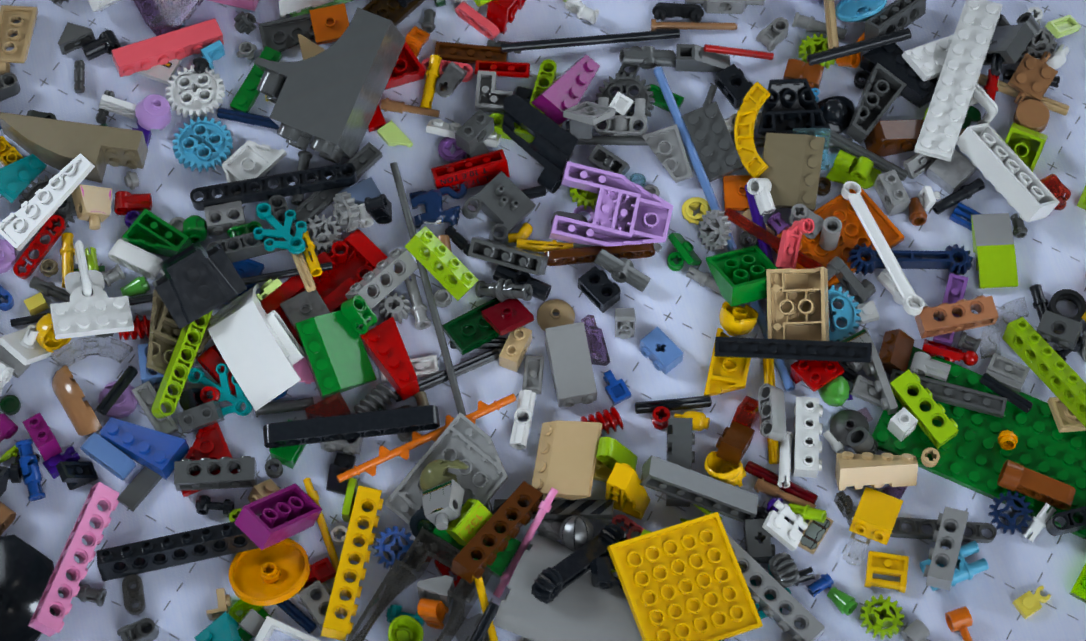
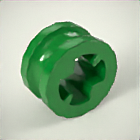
M679 252L669 254L667 260L668 268L672 271H679L683 268L684 258ZM673 259H677L678 264H675Z

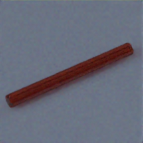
M728 208L725 211L724 216H728V220L779 251L780 238L732 208ZM801 251L798 252L797 263L806 269L823 267Z

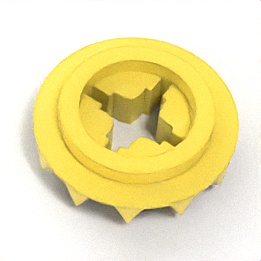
M700 197L690 198L682 206L683 218L689 224L695 223L698 225L699 221H703L702 215H706V211H711L708 202ZM700 207V212L693 216V210H697Z

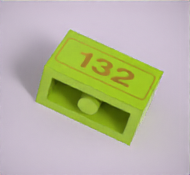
M469 498L462 506L460 516L450 521L446 531L460 545L466 546L493 514L479 500Z

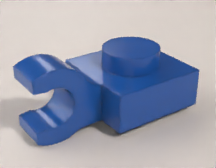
M611 370L603 373V379L608 385L605 387V391L614 406L631 398L632 394L623 379L617 381Z

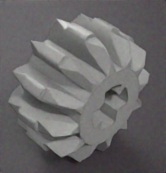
M397 292L394 293V296L388 294L387 298L381 300V304L378 305L379 315L381 318H384V321L394 317V320L401 324L402 319H408V314L411 311V307H409L410 302L408 299H405L404 294L399 297Z

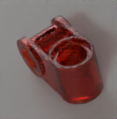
M1050 174L1040 181L1060 202L1054 209L1063 210L1066 207V201L1071 196V192L1055 174Z

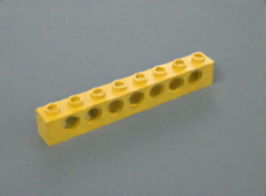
M358 485L321 636L345 641L347 634L351 635L354 623L350 622L351 616H356L358 604L354 603L356 598L360 599L362 586H359L360 580L364 581L367 571L363 566L364 562L369 563L371 551L368 550V546L373 545L375 533H372L373 527L377 528L380 516L376 515L377 510H382L384 499L380 498L381 490ZM359 526H364L367 529H361ZM355 543H359V544H361L362 546H361V547H357V546H355L354 544H355ZM350 561H356L358 564H351ZM349 578L354 582H347L345 579ZM346 596L349 600H343L340 597ZM341 614L345 618L340 619L336 617V615Z

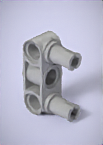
M599 97L598 104L609 106V98ZM635 98L634 115H615L604 120L607 123L604 129H598L599 123L593 125L599 135L626 137L645 135L648 131V119L645 115L646 99ZM637 123L644 124L641 130H635L634 126Z

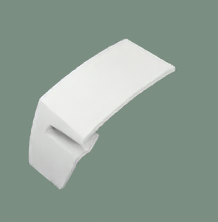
M258 284L219 310L209 322L211 325L207 328L225 363L255 411L301 381L293 365L305 357L303 349L275 310L267 314L262 308L261 302L256 296V290L260 287Z

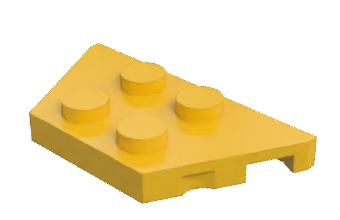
M717 328L716 337H729L723 332V329ZM714 343L704 396H714L744 389L751 358L715 357Z

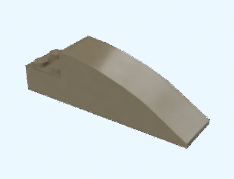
M0 112V125L7 137L30 155L34 154L45 164L60 171L80 153L95 166L85 177L86 180L102 183L107 164L114 167L125 166L130 169L144 168L148 147L143 131Z

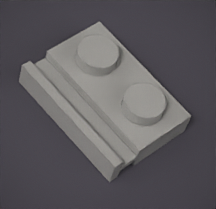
M994 353L985 373L1020 393L1030 368Z

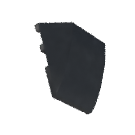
M806 78L769 81L767 91L771 95L764 102L758 134L766 136V133H785L815 136L831 129L823 117L822 110L819 109L815 101V96Z

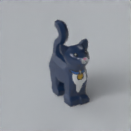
M460 184L459 192H456L451 187L443 186L439 189L409 193L412 209H417L418 206L424 205L426 210L425 213L414 216L416 229H420L422 224L437 225L444 222L453 227L457 226L461 207L455 206L444 211L442 196L448 194L453 199L463 198L467 193L465 184Z

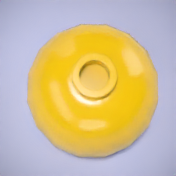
M725 301L719 312L720 325L731 336L748 334L755 327L758 319L757 311L745 304V307L740 305L731 307Z
M51 313L44 315L36 324L35 331H39L36 341L48 352L53 353V350L56 349L62 350L71 340V338L55 340Z

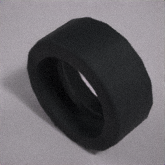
M1071 289L1057 291L1049 302L1048 310L1062 315L1056 309V304L1060 300H1069L1077 306L1078 313L1073 317L1067 318L1080 322L1082 320L1081 317L1086 312V301L1083 296Z

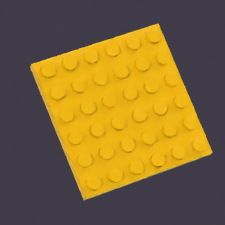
M718 512L607 547L643 641H722L763 626Z

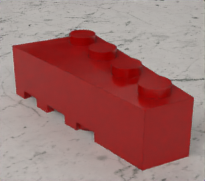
M406 42L385 90L418 81L425 77L424 67Z

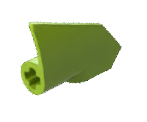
M840 150L826 178L841 184L847 181H854L861 188L867 189L874 186L877 176L882 173L874 168V163L869 158L861 156L858 159L856 156Z

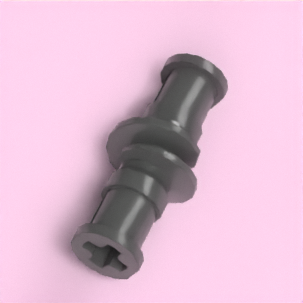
M500 278L497 283L478 281L475 293L479 298L490 296L497 298L499 302L509 298L530 301L533 288L531 284L517 285L513 284L511 279L504 280V278Z

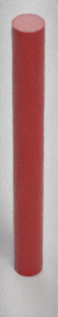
M704 45L705 52L773 60L774 53Z

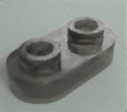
M130 574L122 581L124 606L129 614L138 615L146 607L144 585L138 575ZM132 584L137 585L135 589H130V586ZM134 603H139L137 608L132 607Z

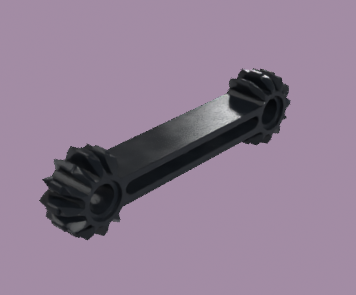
M610 523L605 525L604 529L596 537L554 567L544 569L541 574H538L537 579L534 580L531 594L545 604L554 601L555 597H558L559 592L591 570L590 563L596 557H611L607 547L625 541L626 532L617 524Z

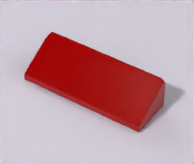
M476 60L474 75H477L478 70L496 72L497 76L529 78L530 63Z

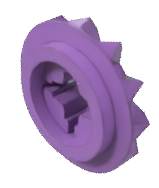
M446 137L439 143V156L444 161L453 163L465 158L466 152L456 145V139ZM454 145L456 151L451 154L450 150Z

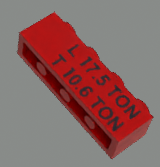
M503 149L431 168L435 189L447 186L456 192L460 191V184H465L467 189L487 184L501 171L508 178L510 177Z

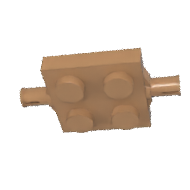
M1047 51L1043 52L1040 59H1036L1026 53L1007 85L1019 93L1014 100L1015 104L1019 100L1017 104L1019 105L1025 97L1040 101L1058 73L1057 70L1046 64L1051 56L1050 53L1046 56Z

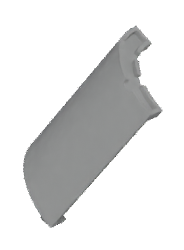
M536 534L529 543L531 549H525L507 586L510 592L506 594L504 600L502 599L493 625L532 641H643L623 588H620V586H612L610 589L593 587L591 570L559 592L558 597H555L554 601L545 604L536 599L531 594V588L538 574H541L544 569L554 567L575 551L541 535ZM611 572L613 576L618 577L617 572Z

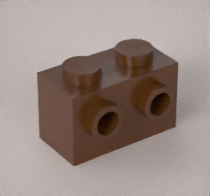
M900 329L885 332L879 352L883 368L889 375H891L892 369L907 371L915 341Z
M733 421L730 427L726 426L722 437H719L716 448H718L716 456L738 466L751 444L755 430Z

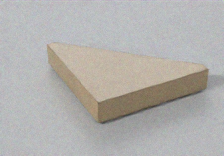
M298 34L303 60L325 51V49L308 38Z

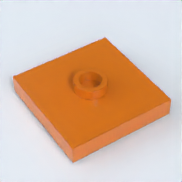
M345 3L309 10L317 45L337 41L349 26Z
M727 175L723 177L724 211H746L749 208L744 187L752 178L751 175Z

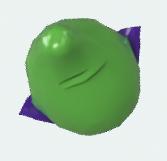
M841 375L817 390L822 401L829 406L838 407L843 405L846 400H853L850 394L849 383Z

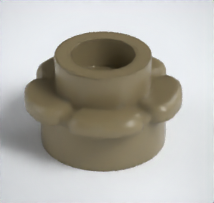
M45 259L40 265V272L46 277L55 275L59 270L58 263L52 259Z

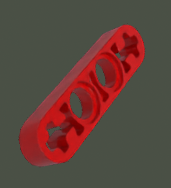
M53 215L48 219L15 263L13 270L19 278L26 279L31 276L64 232L66 222L61 216ZM53 222H59L61 226L54 228ZM48 228H49L51 231L53 230V232L55 233V235H53L50 231H48ZM49 235L51 240L47 244H42L41 237ZM38 250V258L31 259L29 257L30 252ZM27 259L30 263H32V265H30L29 263L27 264V262L24 260ZM20 267H23V268L25 267L26 270H27V272H26V273H24V272H21V273H20L19 268H20Z

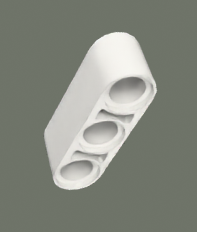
M118 239L108 253V257L115 263L152 280L156 278L162 269L159 264L164 262L158 256L122 239Z

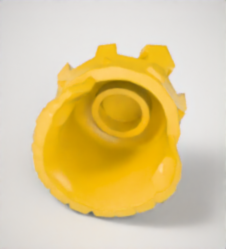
M711 451L704 462V468L709 477L741 487L743 485L742 479L746 477L741 461L737 466L717 457V451Z

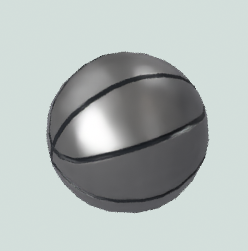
M580 515L566 518L559 530L561 542L566 548L576 551L593 539L595 534L589 519Z

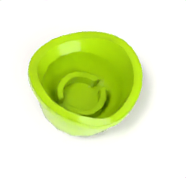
M408 615L396 617L388 628L389 641H422L424 637L421 624Z

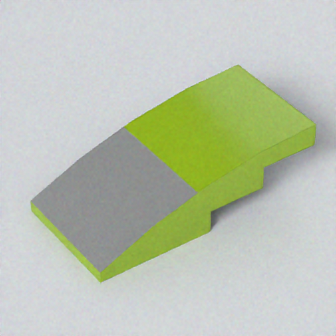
M1009 213L971 215L973 253H975L979 289L1017 287V264Z

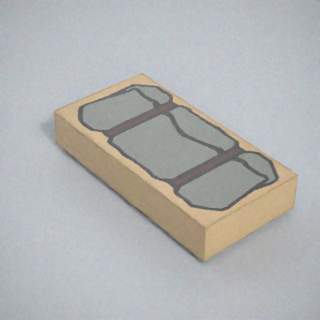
M826 517L824 523L810 520L808 527L802 533L803 536L798 546L813 555L833 524V520Z

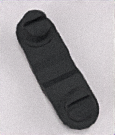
M657 3L652 9L654 18L656 20L661 19V21L666 17L688 18L692 22H700L702 20L701 17L704 15L703 9L697 4Z

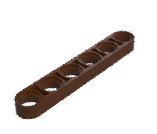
M654 243L612 247L592 246L550 250L543 255L549 256L547 266L593 263L602 248L619 259L651 257L655 254Z

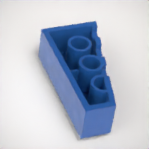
M112 417L99 432L102 438L144 467L146 466L166 480L174 471V461L183 459L190 449L186 439Z

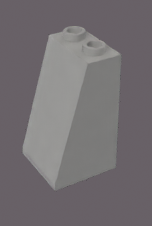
M584 322L545 328V346L558 407L568 408L575 404H590L596 401L597 389Z

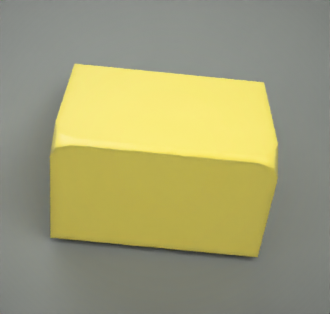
M41 292L23 300L31 316L49 309Z

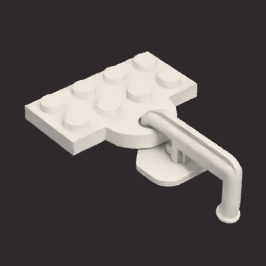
M954 34L906 50L902 57L924 82L933 78L939 79ZM977 83L970 106L980 103L987 111L985 117L978 121L977 125L983 123L990 124L998 112V106Z
M78 240L75 243L74 264L78 265L79 271L68 273L65 276L66 291L71 294L70 302L50 304L55 340L134 331L128 296L108 298L107 293L103 290L105 283L102 273L97 270H88L84 244L81 240Z

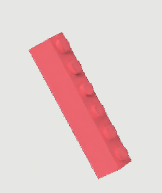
M216 18L113 49V61L120 77L130 76L142 70H149L151 67L159 64L165 65L176 58L181 60L193 54H200L201 49L218 40L224 45L223 34Z

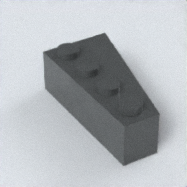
M879 63L875 65L868 77L846 131V134L859 144L863 142L906 87L903 81Z

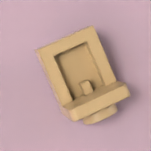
M268 479L253 486L248 500L252 503L281 489L272 479Z
M224 588L216 589L218 608L206 610L209 620L215 621L224 612L227 611L229 613L228 607L232 606L230 594H226Z

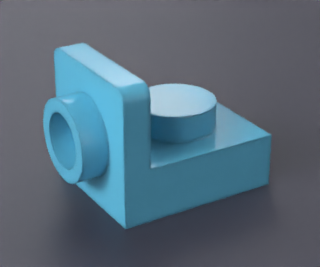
M220 40L201 49V58L209 62L208 68L210 70L214 69L212 61L219 60L225 55L224 46Z

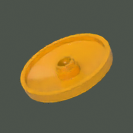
M287 538L264 550L257 548L237 553L229 568V581L234 593L242 601L257 606L275 605L290 599L302 589L309 577L310 563L304 548L296 541Z

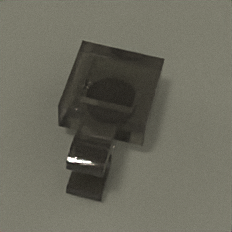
M844 491L836 493L834 502L843 517H846L847 523L850 526L856 511L853 510L851 497L849 495L846 496Z

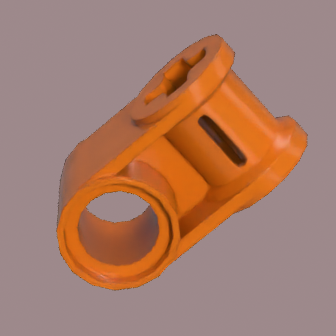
M421 598L417 606V612L429 627L443 629V621L446 613L449 612V608L440 600Z

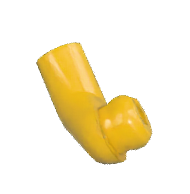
M523 223L517 233H508V242H517V239L527 240L533 230L531 224Z

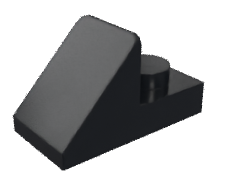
M337 452L334 463L330 464L327 491L346 494L349 479L339 483L336 476L354 468L356 456Z
M60 461L56 465L62 482L67 483L69 490H74L98 479L92 462Z

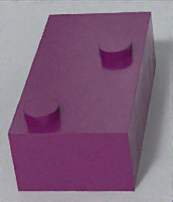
M295 483L243 506L234 524L256 546L264 550L313 527L323 509Z

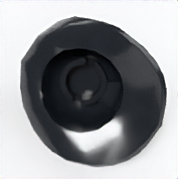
M833 96L817 103L819 109L823 112L826 123L829 124L832 131L840 134L848 128L855 112L853 102L844 96Z

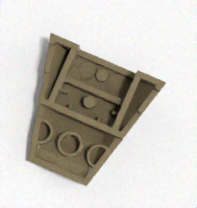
M156 289L153 290L146 368L164 375L182 328L179 329ZM198 319L195 320V323L197 325H199ZM207 328L192 366L199 354L204 350L207 342L212 338ZM188 335V340L192 342V337ZM181 352L182 358L186 360V355ZM175 369L174 373L179 377V372Z

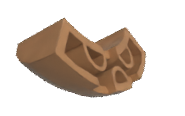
M66 365L55 373L52 380V388L76 432L80 436H85L102 429L88 401L82 400L85 398V395L78 383L73 379L72 373Z

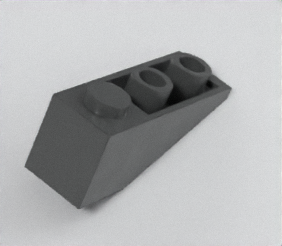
M677 44L675 71L720 72L730 66V55L705 52L704 47L695 44Z

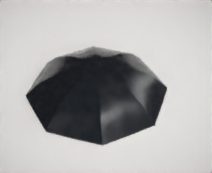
M16 535L0 536V641H36L41 632L28 625L53 573L54 565L51 559ZM50 608V613L54 616L56 613Z

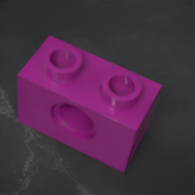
M40 412L22 422L44 461L63 452Z

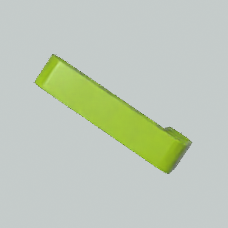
M548 59L544 60L540 65L530 100V105L541 113L543 112L531 102L556 80L557 65L553 60ZM493 113L489 115L494 119V124H499L494 126V131L502 135L501 138L512 140L502 131L504 114ZM514 122V128H517L514 129V133L528 143L533 142L535 137Z

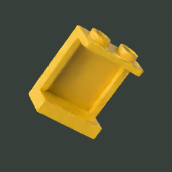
M865 487L849 531L887 545L903 500Z

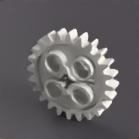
M193 65L190 66V70L183 67L184 72L177 70L178 76L172 75L173 81H168L169 86L166 87L167 93H165L172 111L176 110L177 115L182 113L183 118L190 115L191 119L194 118V115L201 118L202 114L208 117L207 112L214 114L213 108L218 109V103H223V97H225V86L223 85V79H220L219 73L215 74L214 69L208 71V67L205 68V72L201 73L199 71L197 73Z

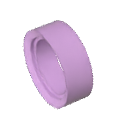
M581 205L574 210V214L582 211L588 212L591 217L587 220V223H592L594 216L592 208L588 206L584 210V205Z

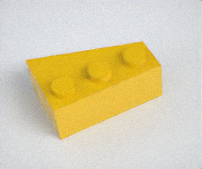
M616 462L606 482L605 500H614V509L639 520H642L651 501L644 486L640 485L641 480L636 471L626 463L620 464Z

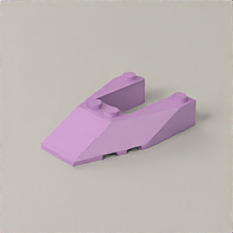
M567 161L561 185L597 193L598 198L592 223L555 215L549 238L568 243L602 247L666 242L673 205L657 195L646 191L642 186L633 183L622 174Z

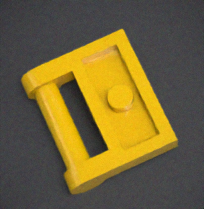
M869 551L864 587L871 588V586L895 589L898 592L905 593L909 557ZM874 573L900 577V582L872 578V575Z

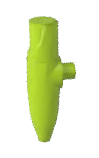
M16 445L0 457V463L18 455L19 450L16 448Z

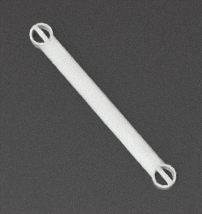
M854 181L845 182L841 195L850 202L904 300V310L909 315H919L924 308L925 302L920 296L915 294L860 194L861 186ZM849 189L854 190L856 193H850ZM912 302L916 303L920 308L912 307Z

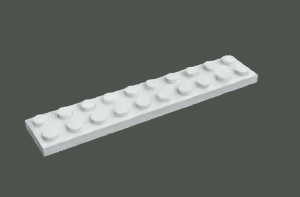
M987 0L965 1L914 149L915 153L951 162L1003 4Z

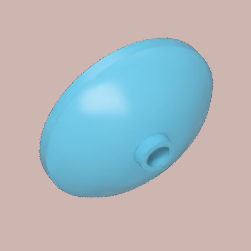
M841 0L835 7L836 17L844 22H864L879 13L886 5L887 0Z

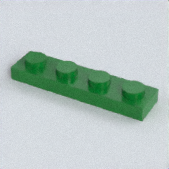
M265 46L259 57L279 62L282 58V53ZM255 64L230 104L231 109L248 113L261 93L256 89L264 72Z

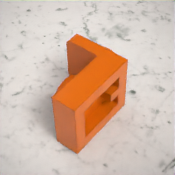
M414 26L406 35L405 40L417 57L431 34Z

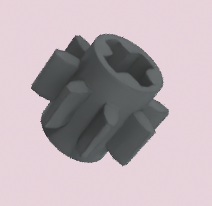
M242 11L234 18L236 21L234 27L241 34L246 32L248 35L257 27L254 25L256 23L255 17L249 12L244 13Z

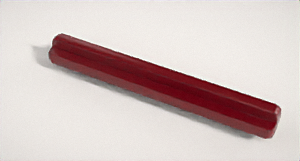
M752 461L747 462L745 466L746 472L760 479L765 478L764 481L778 486V475ZM791 481L789 488H783L784 483H782L781 490L810 503H816L818 496L813 492Z

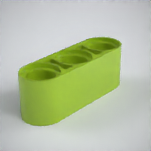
M599 438L596 458L611 470H613L616 462L620 464L626 463L636 471L638 457L614 438Z

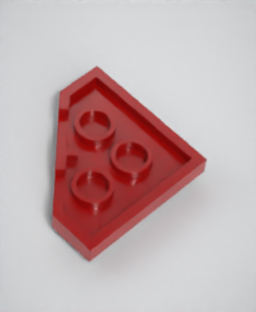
M218 422L199 429L194 444L190 447L185 459L193 461L200 460L201 458H232ZM234 469L231 473L237 474L238 470ZM214 470L211 474L217 475L220 470ZM194 471L191 475L197 476L200 471ZM189 490L181 492L183 497H186L201 490Z

